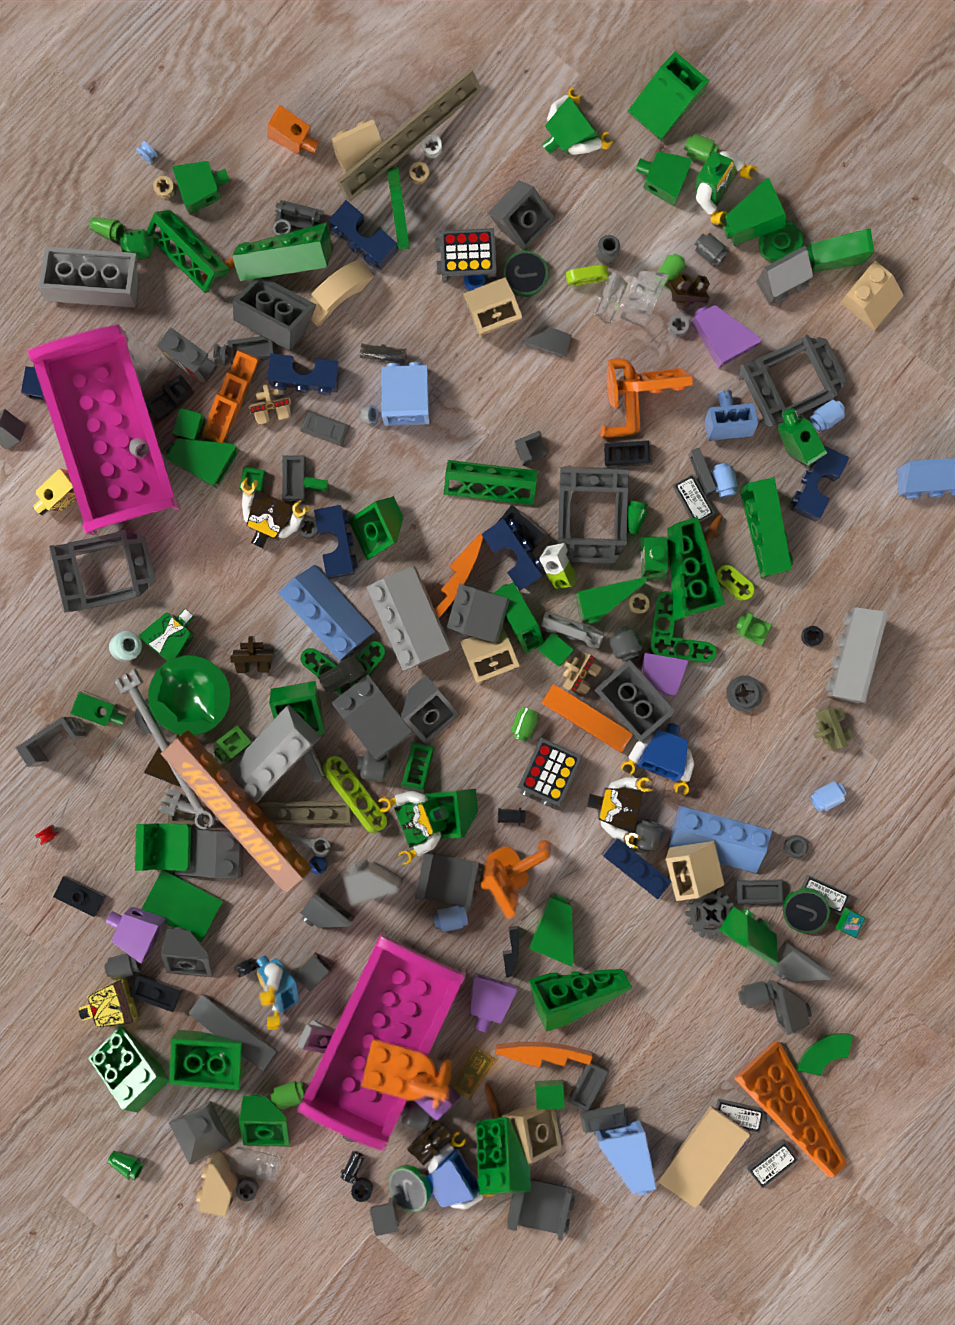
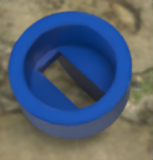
M314 856L308 863L312 867L311 872L313 874H322L327 868V861L324 857ZM314 860H316V862L320 866V871H318L315 865L313 864Z

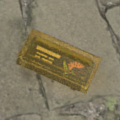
M476 1046L451 1084V1087L468 1099H471L495 1062V1058Z

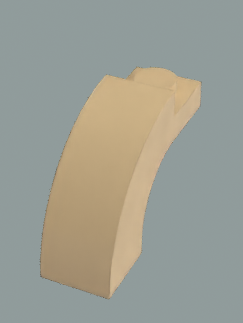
M361 260L353 261L337 270L311 294L313 297L309 301L316 304L311 321L316 326L322 325L344 300L353 294L361 292L375 277Z

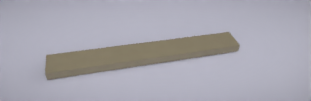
M468 69L336 180L345 198L349 201L353 200L476 96L482 89L474 71Z
M259 801L255 804L275 825L352 824V810L345 801ZM201 802L203 807L209 809L204 802ZM176 809L174 816L168 815V823L196 825V815ZM203 818L205 823H209L210 819ZM215 821L214 825H224L223 823L218 821Z

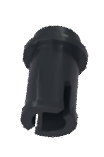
M520 807L519 810L498 808V823H518V826L525 824L526 810H521Z
M353 1150L345 1168L341 1169L340 1178L348 1183H353L354 1180H357L358 1177L356 1175L363 1160H365V1156L361 1153L357 1154V1151Z

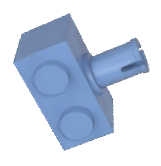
M725 390L718 392L717 396L720 407L709 408L705 418L708 441L752 437L758 425L754 403L734 405L731 390H727V395Z

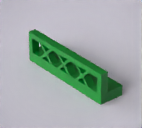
M170 209L154 212L146 230L149 236H153L155 244L204 293H208L215 279L226 276L230 268ZM157 226L161 229L162 238L155 233ZM170 240L176 244L177 253L171 249ZM185 255L191 259L192 268L186 264ZM200 270L208 276L206 282L201 279Z
M448 460L445 472L444 495L533 505L537 470ZM450 480L460 481L463 486L459 489L449 488ZM475 483H482L485 489L475 491L471 486ZM505 486L508 491L504 494H498L494 488ZM521 488L531 489L530 497L520 496L516 491Z

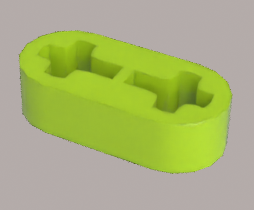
M607 265L577 268L565 273L568 286L596 283L609 278Z
M724 565L717 569L715 573L719 585L733 597L744 601L753 596V584L730 565ZM728 570L730 572L729 577L734 582L732 583L728 579L723 581L721 579L723 575L720 572ZM737 583L741 587L746 585L748 587L746 590L748 595H740V589L735 584Z

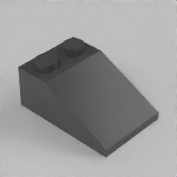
M366 675L331 702L376 761L413 734L369 675Z
M191 828L190 869L187 871L173 870V874L238 879L243 876L244 847L229 830Z

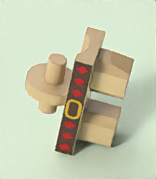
M268 384L263 385L264 392L256 394L257 400L266 399V401L250 404L249 407L250 413H254L258 424L270 422L269 409L276 408L278 419L291 416L290 395L272 399V397L280 395L279 390H270Z
M582 652L579 658L573 656L570 663L564 661L562 666L566 670L562 676L567 679L562 687L573 693L577 692L586 695L590 689V684L584 681L586 674L589 673L596 677L602 668L595 661L596 657Z

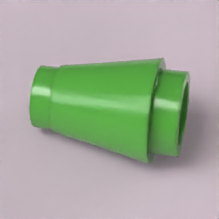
M92 217L89 222L90 230L112 242L120 241V237H124L125 226L120 220Z

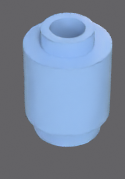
M831 399L813 412L810 421L817 431L828 430L845 418V407L840 401Z
M728 463L714 466L715 470L711 471V475L717 489L716 493H719L720 498L737 494L738 483L733 466H728Z
M832 781L815 790L810 799L816 810L821 812L844 802V796L847 793L841 783L836 784L835 781Z
M453 906L438 909L437 915H433L436 929L440 928L441 933L461 929L463 926L468 925L465 907Z

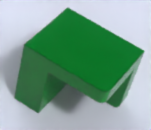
M180 408L172 434L178 439L199 441L206 418L200 413Z
M552 632L538 649V652L560 667L574 650Z
M562 1080L535 1081L537 1110L565 1109Z

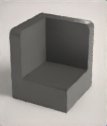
M6 409L0 412V446L8 450L21 441L26 425Z
M540 431L515 440L514 446L522 465L547 456Z
M315 952L296 972L294 977L311 992L328 974L331 967Z
M392 1197L389 1198L388 1203L370 1208L375 1236L398 1232L399 1220L395 1201Z

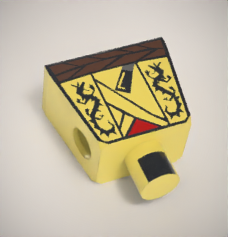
M57 470L36 490L40 500L33 507L43 516L49 510L63 511L77 500L68 470Z
M127 977L118 979L88 995L89 1005L79 1007L81 1020L93 1018L95 1026L98 1028L135 1022L139 1017L134 1000L129 997L131 990Z

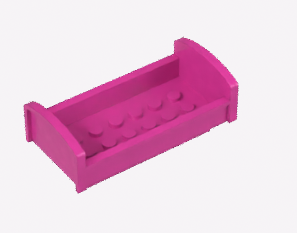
M118 324L74 334L27 350L30 361L34 363L84 521L82 524L84 532L91 535L97 534L96 529L168 508L181 509L179 500L175 499L130 355L127 345L129 341L127 333ZM135 438H141L148 442L150 449L148 454L140 459L135 457L129 450L130 442Z
M382 930L298 1108L299 1112L319 1124L380 1151L385 1150L407 1099L361 1087L372 1039L415 1049L428 1055L460 985H462L466 977L465 968L462 967L458 971L385 936L387 932L385 930Z

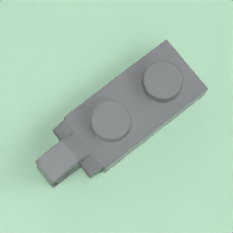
M548 611L544 613L540 625L548 632H560L571 640L578 641L580 639L586 642L587 646L594 648L600 647L604 633L588 628V625Z

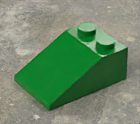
M646 577L578 591L575 599L580 621H586L587 625L599 623L606 614L646 583Z
M178 1030L171 1038L169 1085L239 1090L242 1042L201 1031Z

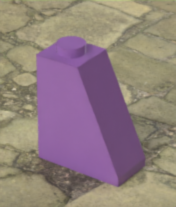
M716 305L710 308L704 306L695 312L696 315L692 323L718 368L756 348L761 342L759 336Z

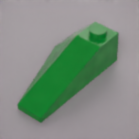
M622 969L595 970L593 973L579 974V971H573L570 975H558V972L529 979V986L537 1014L546 1032L566 1026L632 989Z

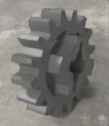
M718 889L714 894L711 891L700 898L692 899V903L686 902V905L690 908V911L684 912L686 916L690 917L686 923L694 925L691 929L694 933L700 930L699 936L702 938L706 933L709 939H713L714 933L718 937H722L719 929L729 915L730 908L734 906L732 902H726L729 898L726 894L720 897L721 891ZM708 898L716 899L712 903H705L703 901ZM696 907L699 908V916L695 918ZM703 907L711 910L717 920L707 916L706 910ZM724 907L725 915L724 919L722 920L721 910ZM708 924H715L717 926L714 928H704Z

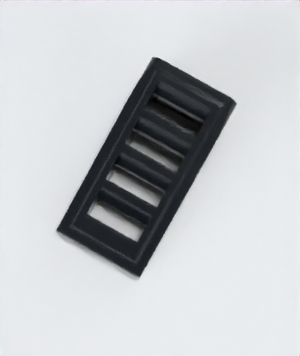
M646 440L604 443L605 466L652 465L651 442ZM612 448H616V461H612ZM621 448H625L626 460H622ZM631 448H635V459L631 460ZM640 448H644V459H640Z

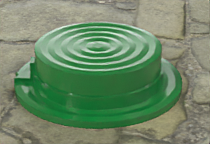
M180 656L169 660L156 671L149 685L148 701L153 716L165 729L178 735H182L189 730L195 736L210 731L222 721L230 703V688L223 672L211 661L198 656Z

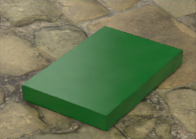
M161 870L141 909L166 918L165 924L173 928H185L194 935L197 941L203 942L224 900L167 870Z

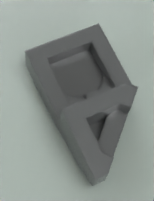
M551 327L523 340L522 344L538 351L545 350L559 357H566L572 335Z

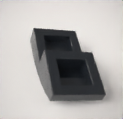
M180 374L163 385L162 390L145 400L149 412L159 422L180 407L195 392Z
M518 926L509 927L512 950L503 951L506 978L512 976L519 951Z

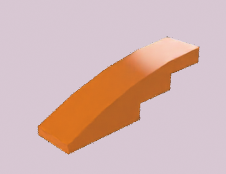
M237 350L231 369L226 373L220 393L216 394L202 433L203 437L218 443L225 442L251 385L260 358L245 351Z
M481 533L450 565V569L455 574L441 589V592L447 597L435 609L439 620L454 603L459 583L465 585L468 581L484 539Z
M552 684L541 702L544 706L620 753L623 752L633 733L555 684Z
M512 1042L496 1044L495 1054L540 1068L542 1059L564 1067L567 1058L590 1065L592 1059L591 1051L548 1042Z

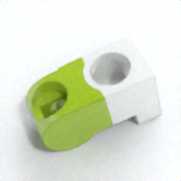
M565 543L547 546L539 558L549 580L556 589L572 587L577 582L576 572L571 567L566 555L568 549Z

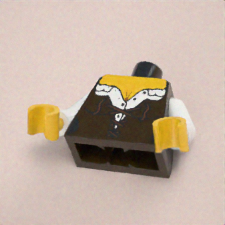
M245 478L241 484V488L244 491L242 498L243 516L247 526L256 531L251 544L263 549L268 537L279 541L280 538H286L297 531L304 514L310 510L309 505L302 510L300 508L301 500L291 506L258 490L254 493L258 482L254 480L252 487L247 484V478Z
M625 777L613 781L609 784V787H604L602 796L589 794L587 807L599 810L597 819L601 820V827L612 838L617 837L629 847L635 849L639 847L633 844L634 838L642 840L640 835L634 834L643 792L653 790L647 789L645 785L647 781H653L652 778Z

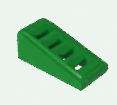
M412 742L401 784L402 789L424 794L434 752L433 746ZM415 751H418L422 753H427L428 755L427 757H422L414 754ZM413 760L424 762L425 766L412 764ZM411 769L423 772V775L410 773ZM409 779L421 781V784H415L408 781Z

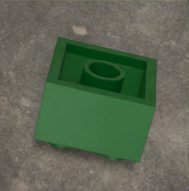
M316 681L271 689L269 704L273 719L287 705H290L317 734L325 733L321 699Z
M733 907L719 931L776 967L778 965L777 934L769 929L771 925L761 918H758L757 921L754 920L756 915L745 908L741 912Z

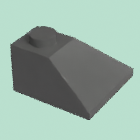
M425 675L408 690L401 718L426 744L460 714Z
M321 889L311 897L300 912L303 915V921L311 927L313 925L317 927H349L355 918Z
M182 927L166 929L161 952L166 972L212 977L213 971L209 955L194 935Z
M784 942L778 950V965L776 967L773 966L775 968L773 973L783 980L786 977L792 981L831 980L833 975L787 942Z
M769 980L768 982H770L774 993L773 1005L778 1026L787 1035H791L810 1025L809 1017L812 1014L809 1004L774 980Z
M211 1101L169 1122L189 1165L231 1144V1140Z

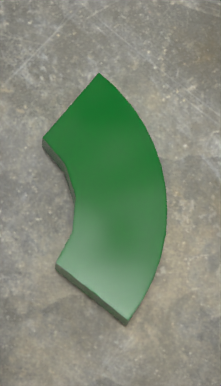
M834 1033L823 1036V1038L810 1045L804 1051L798 1062L797 1070L821 1076L824 1068L831 1061L838 1058H848L853 1035Z

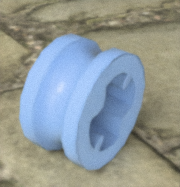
M143 141L141 143L142 147H137L135 150L145 161L151 164L153 162L152 158H157L158 154L149 144Z

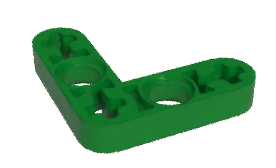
M392 166L387 170L398 249H410L398 166Z
M664 591L660 593L655 600L650 639L651 653L693 662L708 663L712 661L717 654L716 648L712 643L673 637L675 621L672 592ZM665 595L672 601V604L667 606V612L671 611V616L666 613L658 614V610H664V603H661L660 599H664ZM659 618L668 619L670 626L667 630H660L658 628L657 621ZM662 640L663 645L670 646L671 641H674L675 643L672 647L673 655L669 654V649H663L659 653L658 648H655L654 645ZM680 643H685L689 647V653L686 656H681L677 652V646ZM693 644L697 645V650H702L707 646L708 651H711V655L704 659L703 654L695 653V658H692L694 652Z
M370 642L345 672L314 648L305 649L301 654L300 660L304 667L336 693L342 695L341 690L343 687L341 683H348L351 679L347 675L351 673L358 680H361L366 675L370 676L383 660L386 651L381 643ZM379 646L381 655L379 657L374 656L370 660L374 662L371 667L367 661L361 658L363 655L368 658L371 655L369 649ZM315 653V659L319 663L322 662V659L326 661L319 667L318 672L314 670L318 666L312 662L306 663L308 660L305 657L306 654L312 655ZM358 663H364L367 666V672L363 676L356 675L354 671ZM327 666H331L335 670V675L332 679H325L323 677L322 671ZM355 681L352 682L350 688L356 684Z

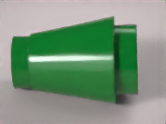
M631 500L630 505H627L628 533L639 534L649 512L647 510L648 504Z
M115 1150L107 1161V1164L111 1165L127 1180L132 1179L135 1181L144 1167V1163L140 1161V1158Z

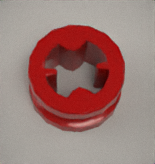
M50 825L35 835L36 838H40L41 846L59 835L58 832L54 831V825Z

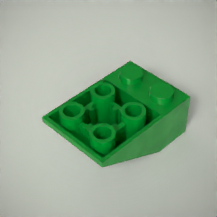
M674 51L658 69L627 112L661 141L705 93L709 80L679 53Z
M121 1025L88 1057L118 1104L126 1111L138 1113L169 1082V1077L161 1065Z
M509 1117L476 1121L479 1195L531 1192L530 1166Z

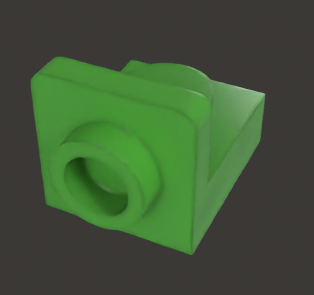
M748 612L745 616L741 615L738 619L736 635L761 646L772 624L756 618L752 613Z
M236 725L215 742L213 746L214 754L218 760L224 761L228 765L234 757L246 749L252 742Z

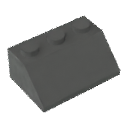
M265 277L257 278L233 300V320L280 346L291 350L303 337L315 311L316 304Z
M630 660L625 662L594 689L640 742L676 712Z

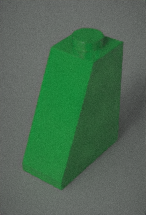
M770 178L761 182L725 216L726 226H723V230L727 240L731 238L733 245L737 246L786 227L785 212Z
M871 228L811 243L807 251L812 272L863 265L874 252Z
M177 439L175 443L172 442L169 445L166 459L217 489L240 450L235 445L228 443Z
M514 582L502 585L493 593L510 599L505 618L524 654L540 647L544 643L536 620Z
M556 893L555 897L549 895L528 946L530 950L572 967L574 963L572 906L568 903V898Z

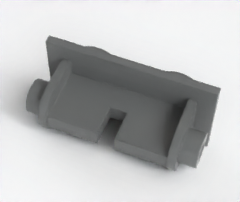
M280 200V203H276L275 212H277L275 222L286 220L291 226L305 229L320 225L324 211Z

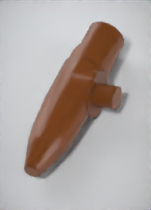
M721 515L715 518L705 533L704 538L707 547L714 537L717 539L719 537L717 531L721 524Z
M485 1083V1094L493 1119L500 1118L501 1113L495 1094L490 1085Z

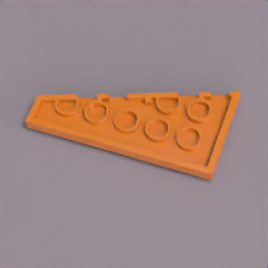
M780 1041L772 1042L734 1079L828 1177H835L847 1162Z

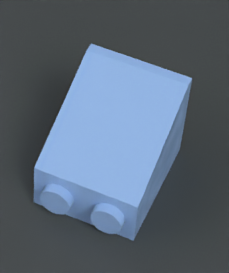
M420 362L410 363L409 366L389 363L387 367H381L382 418L384 425L430 424L427 365H423Z
M640 1120L628 1122L624 1126L595 1131L599 1147L633 1194L645 1195L649 1194L651 1190L656 1189L646 1136Z

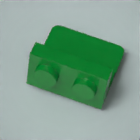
M136 824L135 871H187L190 869L191 826L189 824Z

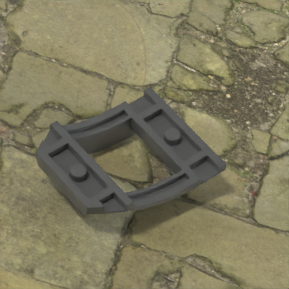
M805 335L799 340L759 357L754 361L742 364L739 381L745 380L763 417L759 422L769 427L784 422L782 413L788 409L793 408L797 415H800L835 398L847 380L828 340L821 337L811 338L809 335ZM806 351L825 390L785 408L767 369Z
M571 465L560 467L558 544L565 543L568 549L566 555L569 562L615 563L624 547L627 546L629 469L618 466L616 468L571 467ZM571 491L615 492L614 539L570 538Z
M125 529L94 538L49 546L50 560H52L61 599V607L64 613L95 608L139 597L156 582L146 537L125 531ZM122 545L132 586L85 597L76 556Z

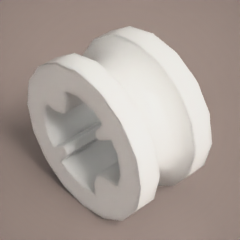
M428 135L422 141V151L426 157L432 159L441 154L442 143L438 136ZM432 142L433 145H438L435 146L436 150L432 151L431 148H426L429 147L428 143Z

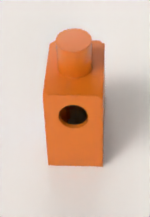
M278 105L268 122L267 138L296 154H300L303 148L314 154L320 144L318 140L310 136L311 126L283 106Z

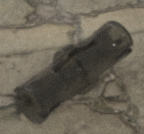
M361 344L360 358L376 359L383 363L386 361L406 362V348L387 347V344H382L381 346Z

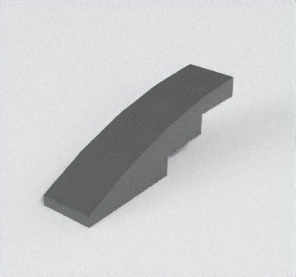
M202 994L189 1012L193 1018L214 1035L242 1042L241 1056L263 1071H266L278 1054V1051L247 1023L239 1021L227 1009H222L207 995Z

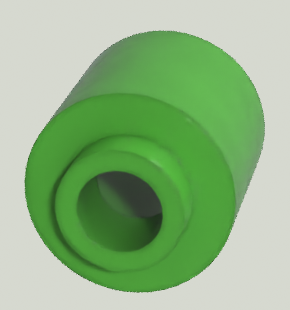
M694 133L693 138L688 136L684 150L688 151L686 156L706 163L711 153L717 152L719 145L715 144L714 140Z
M678 254L668 255L658 270L655 281L660 286L666 288L665 284L668 279L676 280L679 273H684L687 265L684 263L685 259Z
M521 707L520 712L517 711L510 731L514 733L513 738L524 742L527 741V738L532 739L539 720L537 718L539 712Z
M293 1081L275 1087L274 1093L271 1094L272 1103L280 1111L301 1104L306 1093L303 1082Z

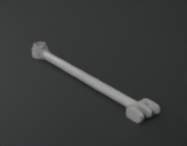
M133 669L130 671L134 679L133 681L129 674L126 673L122 676L126 685H124L120 678L115 680V684L121 694H126L127 692L131 694L163 752L169 744L137 686L144 682L138 671ZM170 765L195 810L196 826L200 829L212 827L215 823L214 814L203 807L197 794ZM205 815L209 816V823L204 822L203 818Z
M166 789L164 794L172 797V799L163 797L161 802L169 807L161 805L158 809L159 812L174 816L176 809L195 814V810L190 803L180 801L181 792ZM214 814L215 821L221 822ZM280 831L291 844L308 848L316 857H325L329 853L330 843L326 838L320 837L310 840ZM318 846H323L325 850L323 852H318L316 848Z

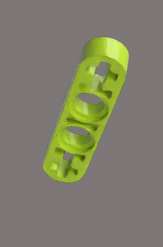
M338 756L328 758L323 763V773L361 824L372 834L383 830L387 825L386 816L380 811L378 805L344 760ZM334 764L337 765L338 768L335 770L330 768ZM343 773L344 776L338 779L337 777ZM344 780L351 782L353 785L352 791H347L343 787ZM358 798L366 802V809L358 807ZM371 810L372 813L366 816L365 814ZM377 819L379 823L374 826L372 822Z

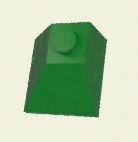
M394 496L373 502L349 519L367 560L372 559L398 542L403 515Z
M476 788L425 793L427 798L437 799L439 806L444 805L449 810V817L445 819L447 827L441 831L440 839L465 837L478 813Z
M256 1094L243 1096L239 1118L243 1145L290 1146L288 1124L285 1115L266 1096Z

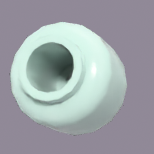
M122 631L114 635L109 643L111 655L121 662L136 658L142 650L140 637L131 631Z

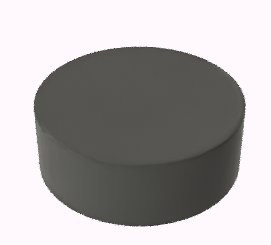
M791 835L784 842V850L790 857L801 858L808 851V843L802 836Z

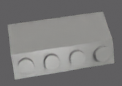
M45 247L38 288L45 301L135 308L138 293L136 253Z
M416 566L409 567L367 586V590L403 671L417 667L452 650Z
M854 607L845 613L843 625H845L844 633L840 634L837 646L840 647L838 656H834L831 666L834 669L832 678L829 677L826 684L828 697L850 703H865L888 612Z
M287 705L231 765L235 782L256 804L273 789L321 737L290 705Z
M367 859L354 863L344 876L351 905L396 893L403 883L401 877L375 862L368 863Z

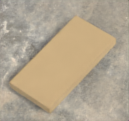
M710 1106L659 1175L657 1181L691 1206L697 1208L746 1142L750 1133L719 1110Z

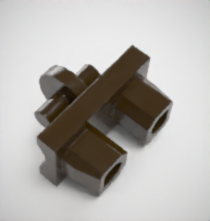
M679 273L676 280L668 279L665 284L666 288L671 290L672 301L676 302L678 309H686L693 302L707 303L710 299L706 292L710 285L706 276L698 275L695 281L692 282L689 275Z
M249 636L248 643H240V650H233L230 660L231 663H234L237 673L249 672V662H257L258 672L266 673L271 670L275 651L274 648L264 649L263 642H255V637Z
M434 1120L413 1141L407 1150L425 1166L433 1156L440 1154V1150L454 1136L439 1120Z

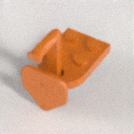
M623 358L609 359L606 373L608 400L613 408H618V394H624L626 426L606 427V425H603L600 437H620L637 434L640 430L638 391L649 390L650 393H660L665 388H672L675 391L685 390L686 386L693 385L692 376L683 368L637 373L630 361ZM624 368V376L616 380L614 369Z
M540 841L538 852L523 860H520L516 851L508 846H503L488 854L480 886L484 890H491L507 919L516 915L519 897L517 890L523 888L528 883L529 874L527 870L550 858L551 845L548 841Z
M372 1039L361 1087L407 1100H417L428 1095L434 1097L433 1108L438 1109L442 1101H446L448 1095V1085L451 1078V1060L447 1059L444 1061L439 1073L436 1071L434 1062L427 1054L397 1044Z

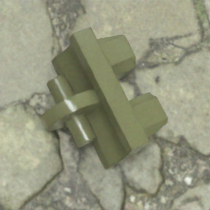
M831 707L815 712L819 721L816 723L819 731L814 733V737H822L824 744H828L830 751L847 747L848 742L854 736L851 729L848 727L842 729L839 721L845 719L843 709H833Z

